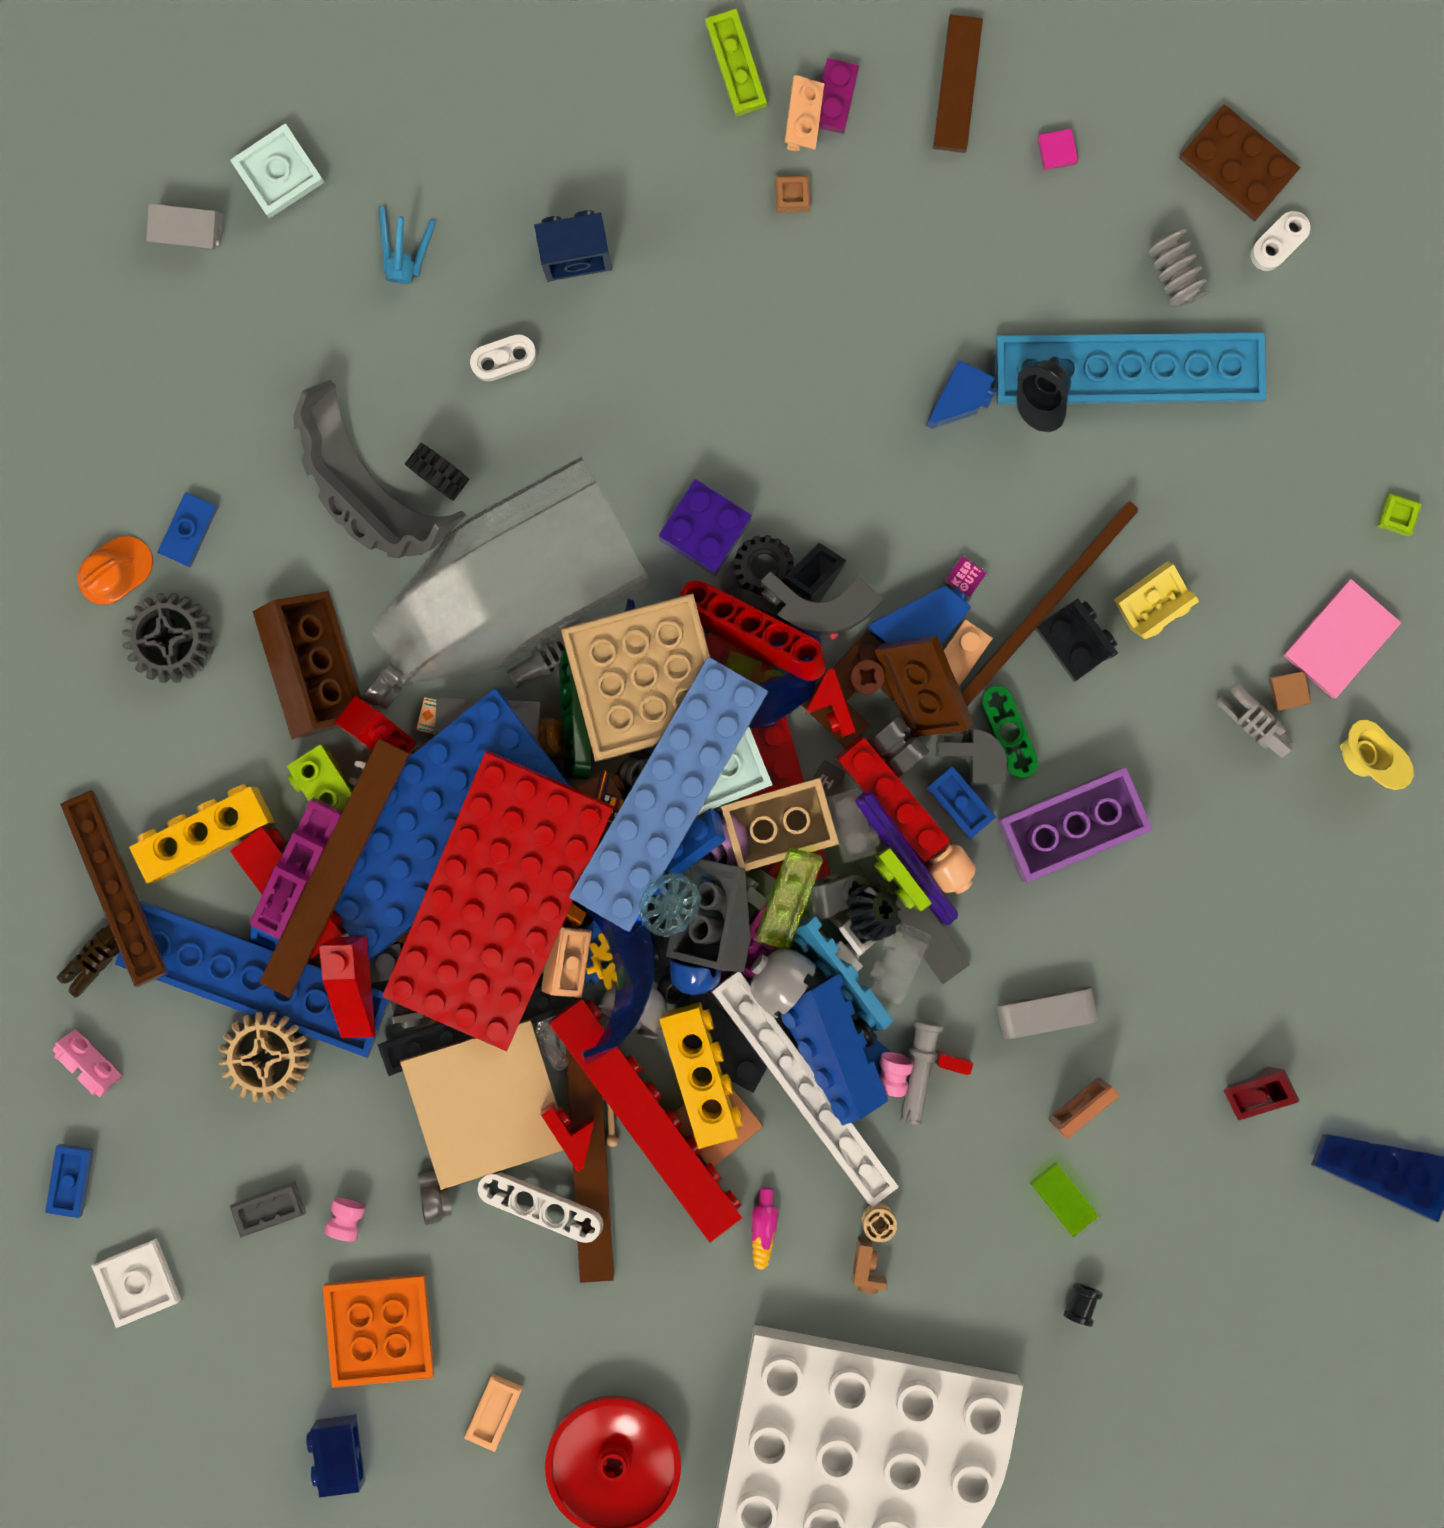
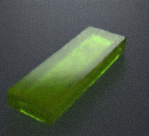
M791 847L788 848L755 936L757 942L789 949L823 862L821 855Z

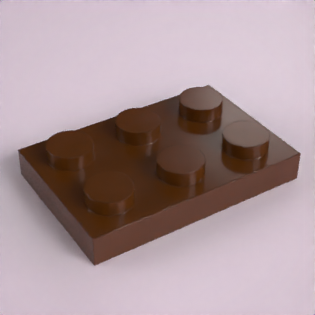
M1223 104L1179 157L1182 162L1254 222L1301 168L1225 104Z
M937 635L884 643L877 647L875 653L883 668L903 719L911 729V737L968 731L974 723Z

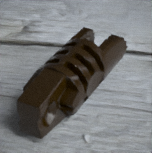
M109 925L105 928L102 927L92 937V940H89L79 951L80 954L76 955L57 975V979L62 984L69 983L75 979L68 989V992L74 998H78L100 974L99 972L103 971L113 960L112 958L116 957L120 951Z

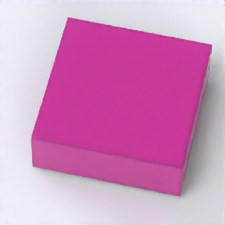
M1072 128L1038 136L1037 140L1044 171L1077 164L1078 158Z

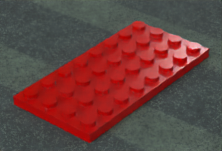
M487 750L382 997L507 1052L572 905L573 899L569 898L594 855L615 806Z

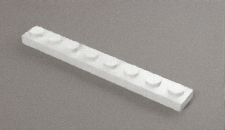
M734 972L712 989L713 995L869 1206L873 1208L895 1191L898 1185L853 1124L849 1123L842 1126L839 1119L834 1116L831 1105L823 1090L817 1085L810 1066L774 1017L755 1001L751 992V986L740 972Z

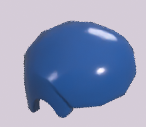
M670 958L671 983L682 993L694 996L705 994L714 989L721 980V970L682 960L677 963L674 958Z

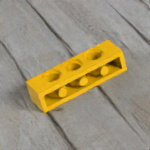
M246 784L239 785L227 792L228 798L218 803L216 799L209 800L197 807L198 813L188 818L185 814L179 815L166 822L168 828L158 833L155 829H152L137 836L138 843L130 846L129 849L146 883L158 882L250 836L259 828L274 824L275 821L259 788H247ZM231 807L238 813V820L233 826L228 825L225 821V812ZM201 822L208 829V835L203 841L198 840L195 836V828ZM169 838H173L178 846L177 852L173 856H170L165 851V843Z
M701 1002L667 1011L665 1015L659 1018L698 1149L738 1138L739 1127L743 1126V1121L738 1106L732 1107L729 1095L733 1094V1087L729 1075H723L719 1062L724 1061L719 1042L713 1043L709 1030L714 1029L709 1010H703ZM690 1034L697 1035L702 1041V1046L697 1049H691L685 1045L684 1038ZM698 1067H706L711 1071L712 1077L707 1081H700L695 1077L693 1071ZM714 1099L721 1104L722 1109L717 1113H710L704 1108L703 1103Z

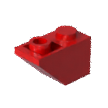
M354 696L335 721V724L371 751H373L378 739H383L407 752H410L417 743L378 710Z

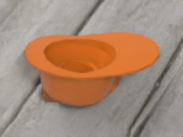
M120 536L94 551L81 563L77 574L78 586L82 594L89 601L99 605L112 604L120 600L149 577L153 567V556L149 547L140 539L131 536Z

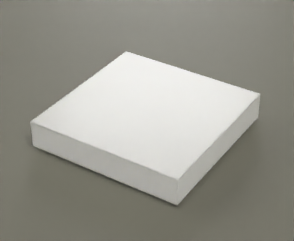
M157 1238L91 1265L116 1328L175 1305L182 1300Z

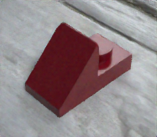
M1265 1067L1258 1076L1228 1085L1223 1090L1238 1121L1300 1101L1285 1069Z

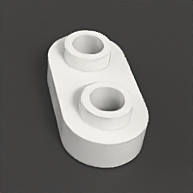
M1290 211L1282 215L1252 246L1250 252L1252 263L1263 271L1276 269L1308 237L1310 233L1308 218L1297 211ZM1289 223H1295L1299 231L1292 232L1289 228ZM1267 246L1274 248V256L1266 253Z
M513 335L477 348L471 356L470 365L474 374L479 379L494 381L530 368L536 360V349L528 337ZM523 349L526 351V355L522 359H516L514 357L515 351ZM486 360L494 361V367L490 370L483 369V363Z

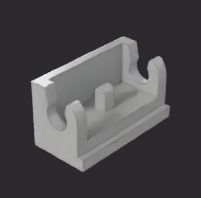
M148 203L146 241L215 249L216 246L220 247L224 213Z

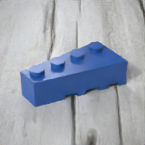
M840 973L807 988L797 1003L787 1013H781L783 1023L790 1029L795 1038L800 1054L807 1060L813 1071L817 1085L825 1093L831 1105L832 1113L843 1126L862 1119L888 1102V1098L874 1061L867 1059L864 1053L867 1042L863 1032H857L853 1024L851 1015L855 1011L851 1000H844L840 987L845 984Z

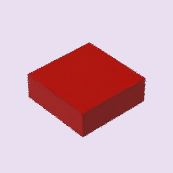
M937 1050L938 1058L935 1063L938 1067L967 1076L971 1075L974 1063L970 1059Z

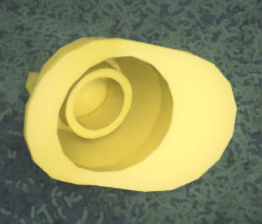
M1359 720L1352 725L1348 739L1340 745L1347 768L1358 776H1371L1384 787L1393 790L1404 789L1411 784L1414 777V768L1406 752L1376 723L1369 720Z

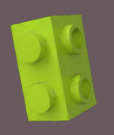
M318 745L286 766L291 773L287 776L289 782L298 793L302 791L308 801L315 797L341 811L344 810L354 787L349 782L348 777L327 745Z

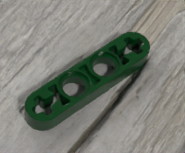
M564 649L559 663L564 773L568 779H587L591 769L590 739L567 651Z

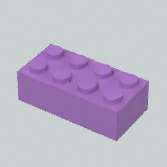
M1126 767L1117 768L996 819L1022 882L1027 883L1153 830Z

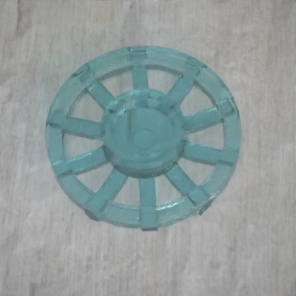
M676 873L666 874L654 880L643 893L639 904V915L643 925L652 933L664 937H670V935L687 930L686 927L698 916L697 912L701 895L697 886L688 877ZM673 882L672 890H666L664 884ZM680 882L686 883L687 885L678 894ZM659 888L661 893L656 898L651 897ZM691 890L692 897L683 899V897H685ZM648 903H653L655 910L647 912ZM691 904L690 910L684 908V905ZM681 913L686 914L683 920L679 916ZM660 914L659 918L655 921V923L651 925L648 918ZM666 919L665 928H664V929L659 928V926H660V925L663 923V921ZM672 919H675L677 922L675 926H672Z

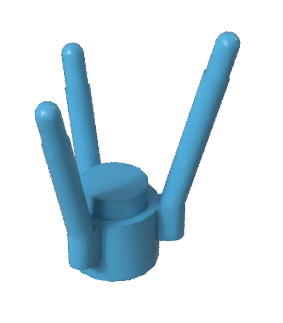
M380 206V229L384 259L382 272L386 273L385 279L387 281L411 284L413 276L419 277L420 265L436 222L435 220L429 221L415 260L412 262L410 254L402 253L404 218L402 216L397 218L395 252L390 254L386 209L384 206Z

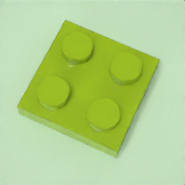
M884 847L874 855L878 860L874 864L875 868L886 881L890 882L893 880L899 887L895 894L906 908L908 907L910 910L914 907V909L922 912L932 904L890 848Z

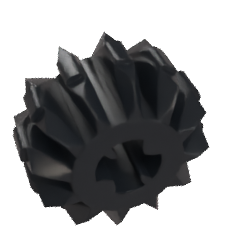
M880 883L865 884L851 891V899L846 901L850 910L845 915L851 919L849 929H855L858 938H864L867 941L873 942L883 940V938L895 934L896 926L902 923L898 917V912L902 909L897 907L896 904L898 896L891 895L890 887L881 886Z

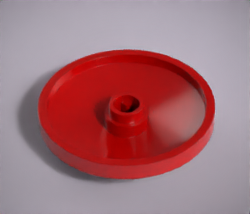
M610 1395L593 1398L571 1410L553 1432L545 1459V1477L549 1493L560 1512L579 1528H646L650 1526L669 1508L676 1495L681 1476V1452L671 1426L654 1408L642 1401L626 1396Z

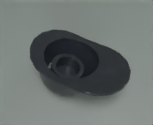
M1054 356L1048 361H1039L1035 365L1024 367L1019 372L1017 379L1018 411L1022 419L1030 427L1043 432L1055 431L1063 425L1067 410V396L1071 387L1070 375L1059 365V358Z

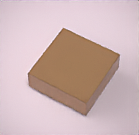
M809 175L775 177L777 213L810 212Z
M1304 671L1269 678L1275 711L1311 704Z

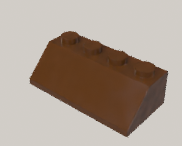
M329 591L272 600L252 611L291 739L319 734L338 728L339 726L335 724V721L354 696L361 700L362 698Z

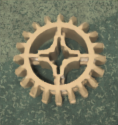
M274 1011L270 1012L267 1021L263 1020L262 1012H256L255 1020L250 1014L243 1016V1024L237 1021L231 1025L235 1034L227 1032L223 1036L230 1045L219 1046V1051L227 1054V1057L219 1059L218 1064L222 1066L228 1065L229 1070L222 1073V1077L228 1078L232 1075L234 1081L230 1083L229 1088L233 1090L239 1085L242 1086L239 1094L242 1098L252 1091L251 1098L253 1102H258L262 1097V1093L267 1103L274 1100V1093L279 1099L285 1098L287 1096L286 1089L293 1092L298 1088L295 1080L303 1081L306 1078V1075L299 1068L307 1069L310 1067L308 1060L301 1059L302 1056L311 1053L310 1048H301L300 1046L301 1043L308 1039L307 1036L296 1037L294 1033L299 1029L297 1025H293L290 1029L284 1027L290 1019L288 1016H284L278 1024H275L274 1020L277 1012ZM256 1030L257 1038L254 1039L253 1050L240 1054L244 1039L248 1034ZM268 1031L280 1036L287 1047L281 1048L276 1046ZM264 1049L266 1050L265 1053H270V1056L277 1055L265 1064L263 1063L264 1060L261 1061L259 1057L252 1058L263 1052ZM290 1059L286 1074L280 1081L273 1082L272 1075L276 1073L275 1066L277 1062ZM243 1066L253 1067L257 1071L258 1079H262V1082L250 1077Z

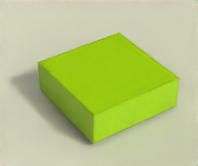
M1391 493L1386 495L1376 527L1407 537L1411 536L1422 503Z

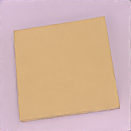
M693 593L561 629L595 761L598 762L657 746L707 658L710 657Z
M531 1019L519 1023L507 1052L472 1037L400 1061L441 1190L563 1151L541 1116V1109L552 1102L556 1109L559 1108Z

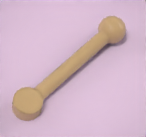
M607 1104L609 1135L606 1137V1144L609 1147H615L619 1143V1138L615 1135V1116L613 1110Z

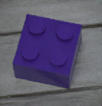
M695 479L658 536L662 543L716 576L750 524L752 515Z

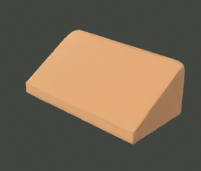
M562 926L545 964L541 987L542 992L555 996L582 998L592 930Z

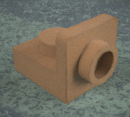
M857 1238L851 1276L853 1286H858L859 1291L869 1294H877L878 1290L887 1291L888 1283L886 1277L869 1274V1271L875 1272L878 1251H873L871 1240Z

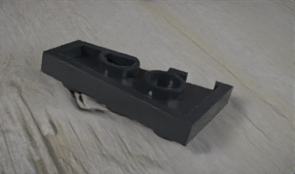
M706 993L695 996L691 995L686 1006L701 1002L703 1010L708 1009L711 1014L714 1029L709 1030L713 1043L719 1042L724 1061L719 1062L722 1074H728L732 1082L754 1093L767 1066L744 1035L726 1017L721 1009L713 1003ZM690 1034L684 1038L685 1045L691 1049H697L702 1046V1041L697 1035Z

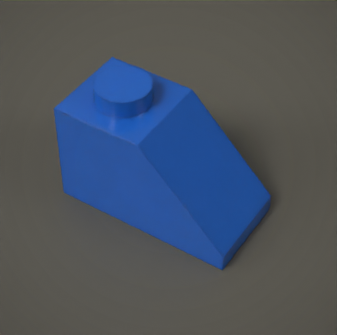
M959 360L926 426L933 429L975 415L981 406L987 408L996 392L995 389L991 388L995 377Z

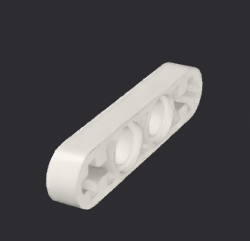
M498 1171L486 1175L478 1183V1194L487 1204L579 1242H592L603 1230V1219L595 1210ZM497 1180L499 1189L506 1192L511 1189V1186H514L515 1189L511 1192L509 1201L506 1202L505 1199L508 1194L498 1192L492 1195L490 1194L491 1188L487 1184ZM525 1191L532 1195L534 1203L531 1209H523L518 1205L517 1195L519 1192ZM558 1204L563 1208L565 1216L562 1221L554 1222L548 1217L547 1210L550 1205ZM574 1211L577 1213L573 1218L574 1220L583 1222L586 1218L591 1219V1226L595 1230H590L585 1234L582 1232L583 1226L581 1224L573 1222L570 1228L566 1224L570 1221Z

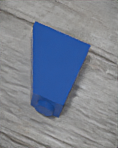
M944 586L872 622L866 631L874 635L882 644L935 635L938 636L942 644L970 610L971 606L966 603L969 598L954 586L951 590Z

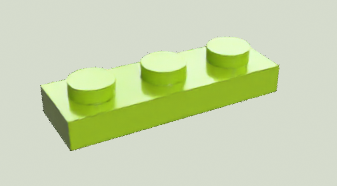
M737 8L705 18L707 32L735 117L767 108V101Z

